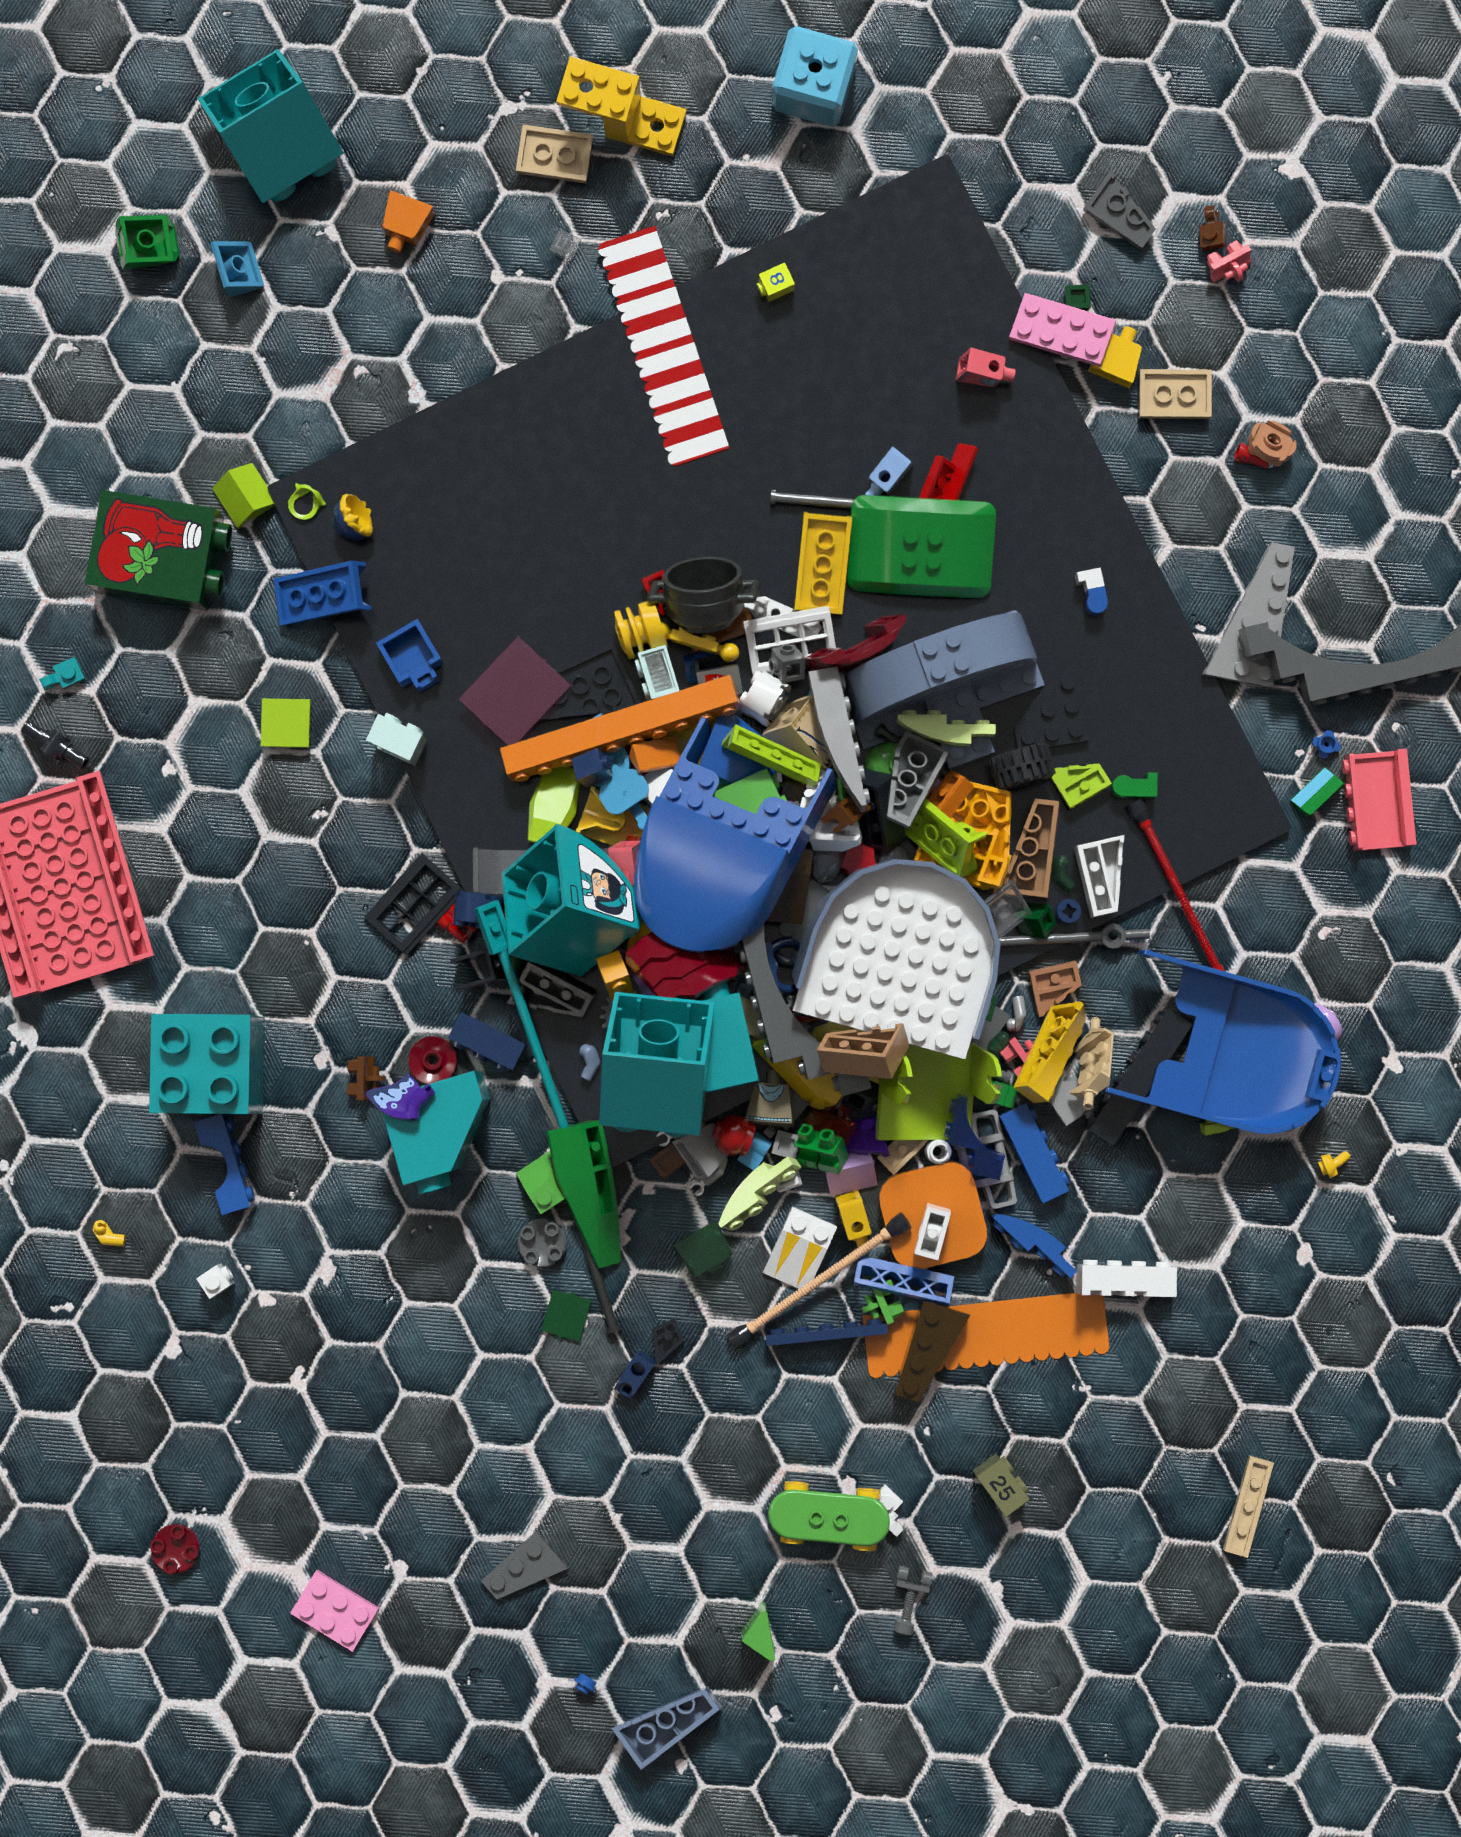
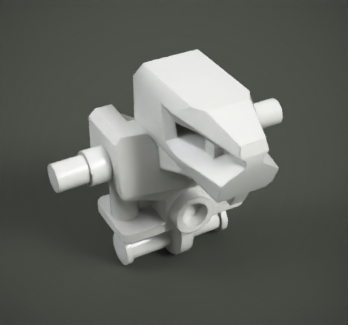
M820 770L818 783L814 787L806 784L807 790L804 792L805 797H802L800 807H808L826 773L825 770ZM836 789L821 817L840 802L839 796L836 795ZM833 818L826 824L819 820L809 839L813 850L843 852L860 845L862 834L858 822L856 821L851 826L848 824L839 832H833V829L839 825L837 819Z

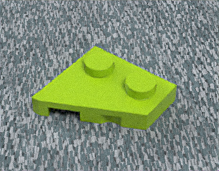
M1100 764L1055 768L1056 773L1050 778L1070 810L1112 786L1111 781Z

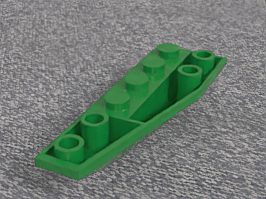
M589 1120L546 1131L556 1180L597 1268L620 1263V1232L616 1191L603 1125H599V1120Z

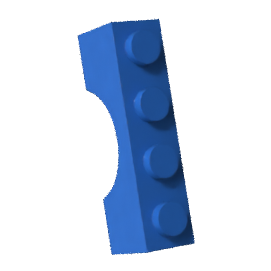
M218 1114L194 1122L200 1144L218 1150L227 1163L226 1179L223 1185L215 1191L221 1215L254 1206L252 1201L255 1200V1194L252 1187H248L246 1182L248 1171L245 1163L241 1164L238 1154H241V1147L238 1140L233 1138L234 1124L231 1117H227L226 1114Z

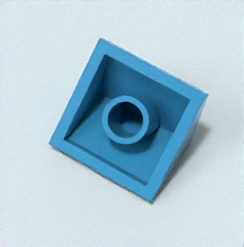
M213 241L210 243L223 287L229 297L264 287L251 241Z

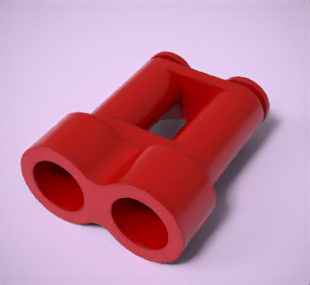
M453 904L436 924L443 930L445 928L463 944L469 938L467 935L471 931L473 934L477 928L464 926L469 930L465 934L456 925H453Z

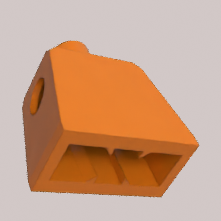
M390 190L383 221L384 233L391 236L387 247L394 252L401 253L405 242L416 245L435 215L433 206Z

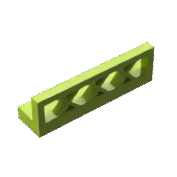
M735 724L722 740L721 746L811 787L818 783L820 763Z

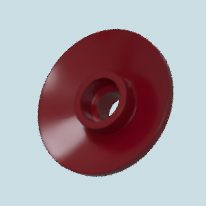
M428 1036L420 1039L413 1045L408 1056V1064L411 1073L416 1079L430 1084L449 1078L456 1068L457 1057L453 1046L447 1040L437 1036ZM436 1056L438 1059L437 1064L431 1065L429 1058Z

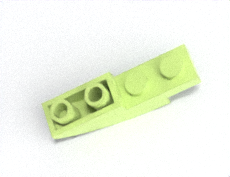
M905 710L902 711V715H897L896 723L906 730L930 741L947 745L969 747L971 745V737H994L996 734V724H990L989 720H976L975 724H965V720H952L951 724H947V714H941L939 710L926 711V715H917V711Z
M787 1156L775 1166L762 1163L736 1189L722 1213L718 1223L719 1226L730 1231L736 1230L744 1224L743 1221L748 1217L758 1215L763 1210L762 1207L768 1204L764 1195L774 1192L777 1189V1185L781 1182L792 1179L796 1175V1171L802 1168L799 1162Z

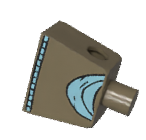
M767 1070L766 1083L756 1082L754 1084L746 1119L749 1124L752 1122L759 1125L794 1127L791 1087L787 1084H781V1076L775 1070Z

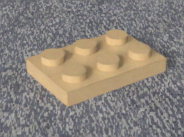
M523 125L516 174L587 184L593 134Z
M1139 370L1140 419H1210L1212 417V370Z

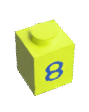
M785 263L760 273L759 283H756L762 297L766 296L768 302L794 291L795 283Z

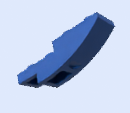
M996 1213L991 1216L995 1220L992 1225L1002 1234L1005 1231L1013 1237L1010 1242L1020 1251L1023 1248L1029 1251L1035 1245L1037 1248L1034 1251L1044 1261L1049 1258L1055 1264L1052 1269L1062 1278L1064 1275L1071 1278L1077 1272L1060 1255L1066 1247L1043 1229L1012 1216Z

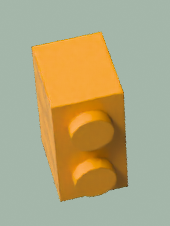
M619 950L596 958L612 1003L615 992L634 994L629 974Z

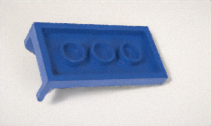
M347 561L273 578L279 626L298 624L357 610L372 611V607L362 601L359 579L366 568V562Z

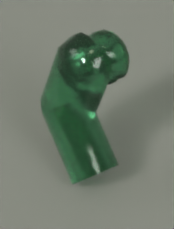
M1060 855L1052 863V877L1069 892L1076 883L1067 876L1069 859L1064 855Z
M1004 1031L999 1032L988 1043V1052L997 1057L999 1064L1000 1053L1008 1046L1010 1041L1008 1033Z

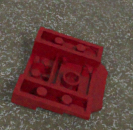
M905 614L883 616L864 626L869 638L845 651L842 648H822L805 657L807 672L836 666L838 671L841 672L870 661L895 640L907 619Z
M653 932L644 936L626 952V964L655 996L696 998L717 985L736 979L738 974L747 970L746 964L741 963L734 947L721 951L719 949L704 951V953L689 952L665 943Z

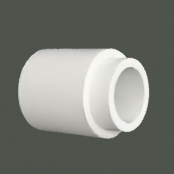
M931 1140L925 1146V1156L932 1163L943 1164L949 1160L951 1148L943 1140ZM938 1146L941 1149V1153L935 1156L933 1155V1149Z

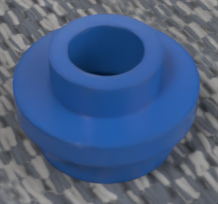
M582 1673L579 1674L578 1678H574L573 1681L577 1683L576 1689L587 1695L589 1691L595 1693L597 1682Z

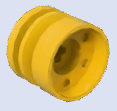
M646 601L638 604L639 615L635 617L631 609L627 607L628 619L623 620L620 610L614 611L616 633L621 648L627 654L629 660L635 658L632 648L636 646L639 652L644 651L643 644L648 643L650 649L666 645V648H668L655 603Z

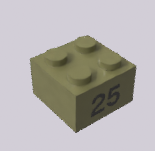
M995 1453L975 1468L973 1472L1007 1517L1030 1500L1026 1495L1029 1489L1019 1476L1016 1478L1012 1476L1011 1473L1015 1470L1005 1456L999 1458Z

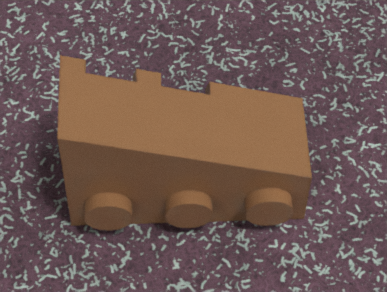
M899 1023L895 1024V1028L881 1030L880 1026L872 1027V1031L858 1033L857 1029L826 1033L817 1052L824 1072L892 1079L909 1047V1041L904 1024Z

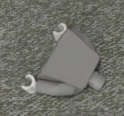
M703 1121L700 1136L672 1137L664 1132H659L656 1136L665 1134L668 1137L666 1142L660 1144L661 1146L669 1144L672 1138L676 1139L672 1143L696 1177V1179L689 1183V1189L694 1185L701 1186L695 1192L696 1196L702 1195L705 1185H711L724 1174L728 1162V1155L717 1148L716 1139L712 1138L715 1124H705Z

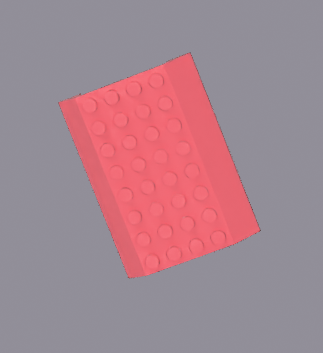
M101 771L76 777L77 781L0 804V953L14 998L52 990L128 967L155 956Z

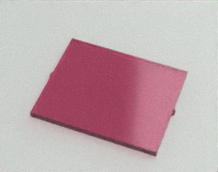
M517 637L459 700L483 722L484 726H488L509 746L518 743L571 685L547 664L546 659H542L520 637Z

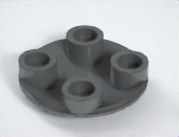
M536 1219L522 1228L518 1239L519 1251L528 1264L536 1267H548L558 1262L563 1256L566 1249V1237L562 1228L554 1221Z

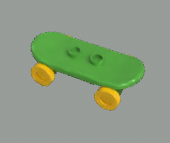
M785 1481L784 1490L786 1491L778 1494L770 1504L768 1512L769 1522L773 1530L780 1535V1541L783 1543L804 1544L806 1540L852 1545V1548L856 1550L876 1551L877 1544L885 1538L890 1527L888 1511L882 1502L877 1500L880 1499L881 1490L857 1488L856 1495L808 1491V1483Z

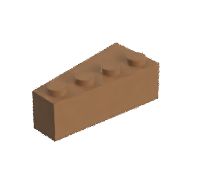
M1034 800L1003 884L999 890L1000 894L1048 900L1059 815V801Z

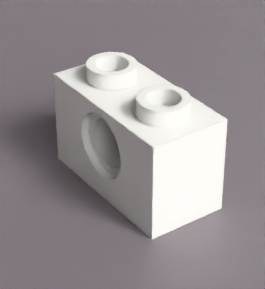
M930 1203L926 1204L914 1254L935 1260L939 1259L951 1215L950 1209Z

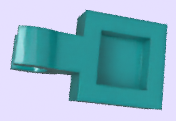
M75 657L53 666L55 674L39 679L45 690L59 684L65 690L86 680Z

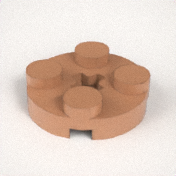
M1267 421L1266 424H1260L1261 422H1258L1249 433L1248 451L1252 455L1269 462L1271 465L1279 467L1282 463L1288 461L1295 452L1296 441L1294 440L1293 442L1290 437L1291 431L1281 423Z

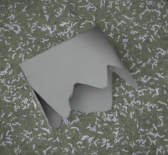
M1068 1065L1064 1068V1073L1054 1088V1095L1048 1101L1064 1126L1069 1125L1088 1112L1083 1108L1084 1100L1070 1094L1071 1089L1078 1087L1077 1077L1073 1076L1064 1077Z

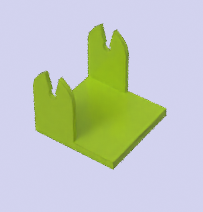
M970 1043L965 1059L909 1044L893 1078H879L875 1138L877 1140H969L971 1138L973 1096H976L986 1104H995L1001 1095L1000 1091L991 1081L992 1077H1002L997 1057L975 1043Z

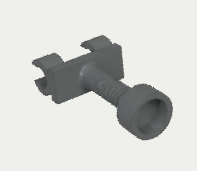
M899 1565L895 1585L907 1588V1596H905L902 1618L895 1621L893 1631L912 1635L914 1624L910 1622L916 1595L915 1592L929 1593L933 1574L932 1572L923 1571L920 1585L906 1582L909 1568Z

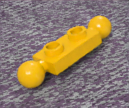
M661 622L665 638L670 639L672 642L711 654H719L726 662H734L739 656V649L733 643L720 645L718 642H715V637L702 634L701 638L692 635V632L683 630L681 627H679V631L675 629L670 630L666 623Z

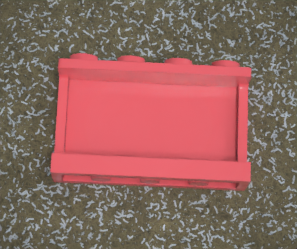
M1407 749L1366 754L1352 753L1344 756L1345 760H1342L1341 766L1342 773L1346 774L1347 784H1344V795L1349 800L1346 817L1347 821L1351 822V831L1348 838L1350 846H1353V851L1416 845Z

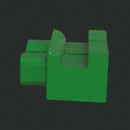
M803 1124L799 1129L798 1139L794 1143V1147L799 1148V1155L796 1158L799 1164L814 1169L819 1167V1170L839 1175L849 1158L843 1137L835 1136L834 1131L824 1129L821 1132L815 1131L812 1125Z

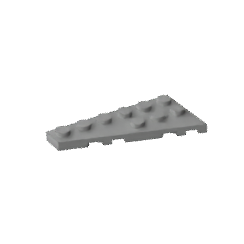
M1273 542L1268 545L1256 568V573L1251 582H1249L1242 600L1238 603L1223 632V637L1218 647L1215 648L1212 658L1202 675L1260 687H1273L1274 677L1269 656L1254 661L1253 657L1245 658L1238 630L1268 622L1269 629L1281 637L1295 547Z

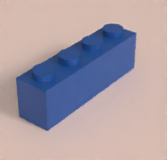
M1023 1103L998 1115L1040 1203H1045L1068 1192L1067 1185L1070 1182L1065 1172H1060L1056 1165L1059 1160L1053 1149L1049 1151L1045 1143L1048 1141V1137L1042 1127L1038 1129L1035 1119L1038 1117L1032 1105L1028 1107L1026 1103Z

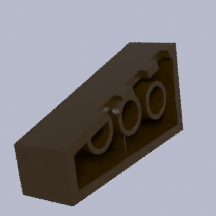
M921 1300L894 1388L895 1395L919 1402L969 1319L970 1315L968 1313Z

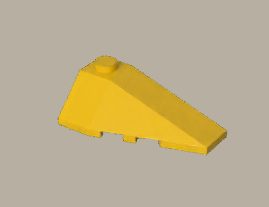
M765 1039L753 1042L752 1047L813 1108L824 1109V1107L833 1106L842 1097V1095H839V1091H834L831 1077H835L834 1073L808 1080L799 1073L797 1061L800 1060V1057L772 1063L770 1058H765L762 1045L766 1044Z

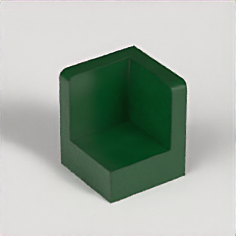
M1024 903L1014 916L1021 936L1046 938L1056 924L1049 904Z

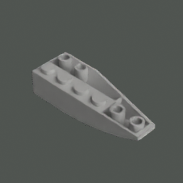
M837 666L810 671L808 680L816 719L825 749L847 793L860 812H866L867 803H870L868 789H863L862 780H865L863 765L858 766L857 757H860L858 742L854 743L852 734L856 732L853 719L849 720V711H851L848 696L844 697L846 688L844 674H839Z

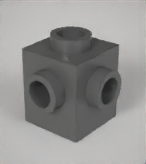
M784 644L780 647L772 648L771 658L769 659L770 671L777 676L781 683L804 679V654L794 644Z

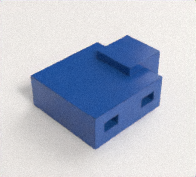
M418 619L376 642L402 688L413 682L420 693L440 681L434 669L444 663Z

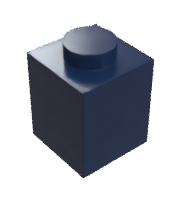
M598 748L571 759L576 780L586 788L612 778L610 770L613 767L612 761L607 754L605 755Z

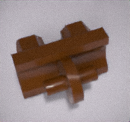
M357 1056V1059L347 1062L348 1073L357 1074V1083H348L347 1095L355 1097L357 1100H370L367 1097V1092L371 1089L379 1088V1081H386V1076H379V1066H375V1057Z

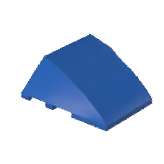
M736 714L718 716L699 764L718 775L720 783L717 790L766 768L770 775L775 773V770L721 746L722 740L735 724L760 735Z

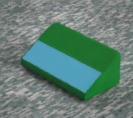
M1324 767L1290 801L1307 818L1344 783Z

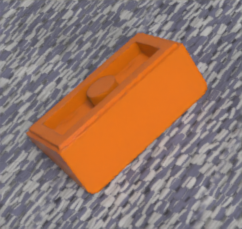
M675 737L633 744L629 754V758L638 773L675 767L681 757Z
M950 769L928 800L951 818L971 792L974 785L964 776Z

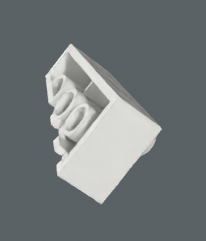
M1083 1260V1264H1077L1076 1293L1080 1295L1094 1294L1103 1296L1142 1295L1177 1297V1267H1170V1262H1156V1266H1146V1261H1131V1266H1123L1122 1261L1107 1260V1265H1098V1260Z

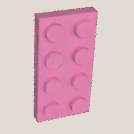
M1025 293L1009 338L1015 342L1101 367L1116 325V320Z

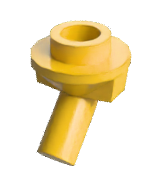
M1344 1151L1334 1159H1332L1330 1154L1322 1155V1161H1319L1318 1164L1323 1176L1328 1174L1329 1178L1338 1175L1336 1168L1350 1159L1349 1153Z

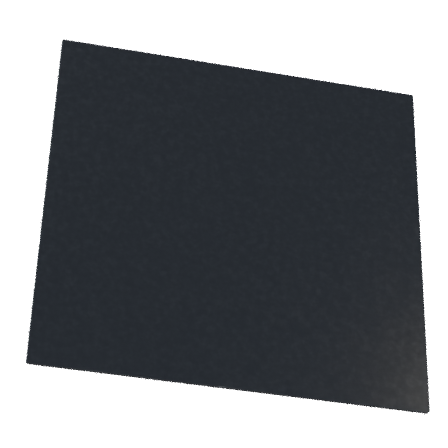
M943 155L675 286L729 449L674 466L669 463L668 455L670 451L665 450L663 447V442L666 438L659 434L658 429L661 424L657 423L654 419V413L657 410L649 405V400L652 396L648 395L644 389L648 382L640 378V371L643 368L638 367L635 363V358L638 354L631 350L630 346L634 340L626 336V330L629 326L622 323L621 317L625 313L622 312L268 486V492L307 571L347 561L366 562V568L359 579L362 601L370 605L372 611L357 610L330 616L377 713L385 716L386 713L391 714L402 722L401 725L407 726L410 723L424 732L423 736L427 739V742L416 765L414 766L403 760L401 762L465 892L503 897L501 873L535 844L528 842L529 807L542 775L536 774L529 776V779L526 781L513 782L506 774L500 748L584 722L597 716L588 715L493 726L483 703L614 643L641 703L646 702L642 684L646 683L644 677L639 678L635 661L639 660L637 646L632 648L635 658L629 660L627 654L621 648L614 626V611L620 610L623 620L628 619L627 607L631 609L634 617L639 615L638 604L647 601V594L641 579L661 570L665 572L668 567L683 560L697 557L725 558L734 561L741 567L743 580H757L760 582L761 587L758 597L765 596L794 609L803 512L847 517L851 516V509L775 502V505H771V490H776V493L855 499L860 495H866L864 492L872 484L869 476L892 447L909 459L913 467L889 495L883 492L880 496L919 498L936 455L943 456L951 462L959 443L973 445L978 448L958 500L989 502L996 510L991 588L989 593L981 598L861 592L850 588L846 573L842 614L830 613L836 648H842L845 651L868 639L869 637L864 626L883 616L905 614L907 619L895 640L886 646L876 657L958 625L1017 611L1023 617L1038 658L1036 663L1044 686L1054 673L1078 669L1089 741L1049 747L1054 768L1100 764L1111 783L1121 775H1126L1131 779H1145V775L1148 772L1158 773L1157 797L1144 800L1149 809V819L1152 823L1151 828L1156 833L1155 836H1157L1163 848L1162 850H1164L1166 858H1168L1167 861L1170 862L1169 864H1171L1173 872H1175L1174 875L1179 880L1178 883L1182 885L1291 829V825L1216 678L1202 675L1208 666V662L1050 352L1010 340L1009 336L1023 299L948 155ZM785 263L795 283L794 291L768 302L766 296L762 297L756 285V283H759V274ZM970 348L1004 356L1006 359L1005 366L1015 368L1016 370L1012 383L1001 380L995 387L955 381L959 358ZM883 474L881 481L887 482L890 479V474ZM296 483L299 485H309L321 494L326 503L325 506L319 508L316 515L311 519L300 520L294 517L288 508V501L296 490ZM309 491L295 501L294 509L298 514L307 515L312 511L313 493ZM352 494L361 501L366 502V508L371 510L370 516L373 527L371 536L356 541L337 534L333 527V511L343 495ZM1101 567L1108 605L1101 615L1092 616L1085 610L1087 599L1083 584L1076 585L1075 575L1077 572ZM744 590V593L748 594L749 590ZM664 604L662 608L665 614L660 615L658 613L660 621L666 623L670 630L675 629L679 631L680 626L666 614V605ZM773 610L771 616L780 615V612ZM416 619L421 623L444 663L434 669L440 681L420 693L413 682L402 688L376 642ZM819 621L822 627L819 634H824L823 621ZM779 629L780 641L798 638ZM773 630L754 633L756 646L775 642ZM746 635L720 645L733 643L738 647L739 656L737 662L743 693L745 691L748 693L753 685L751 684L753 675ZM825 638L806 641L808 654H812L822 648H827ZM666 639L667 651L679 691L698 685V682L690 684L687 682L683 656L693 654L691 647ZM648 643L643 644L644 651L650 649ZM795 643L796 648L802 652L801 643ZM772 648L757 650L759 663L769 662ZM660 663L652 665L654 671L661 670L662 666ZM806 669L804 679L786 682L791 685L790 693L785 691L784 694L788 697L786 703L808 695L810 685L808 680L809 672ZM658 675L656 677V680L658 682H663L664 676ZM665 685L661 686L659 692L668 689V687ZM1044 686L981 708L980 712L983 720H989L990 724H996V734L994 737H990L995 753L992 756L952 770L964 776L970 782L997 788L989 761L999 754L1017 749L1014 728ZM741 709L736 710L735 714L744 722L750 720L752 727V720L755 719L743 714ZM756 720L757 732L762 735L767 727ZM856 732L852 734L854 743L858 742L860 757H857L858 766L863 765V768L866 769L865 759L872 748L863 750ZM652 738L645 739L644 742L652 741ZM833 765L829 767L834 771L836 779L839 778ZM781 774V775H782V783H779V784H780V786L783 788L786 779H790V780H793V781H796V780H794V779H792V778H790V777H788V776H785V775ZM939 776V780L942 781L944 778ZM1050 778L1027 786L1007 790L1012 793L1009 854L1012 855L1011 860L1034 800L1059 801L1060 803L1048 900L1000 894L999 891L994 893L993 888L982 890L972 886L990 908L998 937L1021 936L1014 916L1024 903L1050 905L1056 924L1049 934L1085 933L1172 890L1171 883H1169L1168 877H1166L1164 869H1162L1163 866L1159 863L1160 861H1158L1157 855H1155L1153 847H1151L1152 844H1150L1149 839L1145 835L1146 833H1144L1145 830L1141 829L1139 824L1130 816L1126 807L1139 799L1118 798L1113 795L1111 787L1070 810ZM581 783L577 814L568 827L573 831H576V828L579 826L590 794L591 786L586 788ZM644 800L639 802L641 805L650 807ZM860 828L862 834L861 843L868 845ZM1124 835L1118 911L1090 918L1074 848L1078 845ZM906 836V841L901 843L900 846L907 851L909 860H914L918 845ZM587 838L609 856L608 848L612 846ZM808 841L806 849L812 850L809 883L813 879L822 886H838L849 876L843 873L844 868L839 865L845 851L813 850L811 842ZM874 850L876 864L879 863V854L881 852L879 850ZM1066 899L1077 901L1081 907L1079 919L1070 924L1061 923L1055 915L1057 905ZM765 921L764 923L765 943H772L776 939L792 937V935L783 936L780 933L781 922ZM628 938L619 945L625 951H627ZM1061 944L1000 947L997 976ZM792 947L778 949L779 952L789 958L793 952L798 953V950ZM527 960V962H526V964H525V966H524V968H523L521 974L519 975V979H520L522 973L524 972V970H525V968H526V966H527V964H528V962H529L528 960ZM596 964L583 976L564 972L597 990L583 1017L556 1013L540 1008L533 1009L527 1006L540 1045L579 1123L599 1120L602 1053L608 1027H602L606 1023V1019H601L600 1015L606 1014V1011L601 1006L609 1005L606 1000L609 994L603 982L598 964ZM778 965V981L785 985L795 984L792 977L793 968ZM629 973L633 990L637 994L644 995ZM740 979L727 981L730 991L734 992V988ZM751 990L750 994L747 996V999H748L750 1002H751L750 997H752V990ZM584 1044L594 1046L600 1058V1065L592 1081L581 1077L586 1062L584 1057L580 1055L579 1050ZM753 1048L760 1077L759 1083H766L767 1070L774 1069ZM781 1077V1084H782V1083H784V1082H786V1081ZM755 1083L706 1093L702 1121L706 1122L750 1100ZM603 1126L612 1168L668 1140L665 1134L656 1137L660 1131L637 1129L632 1132H623L612 1126Z

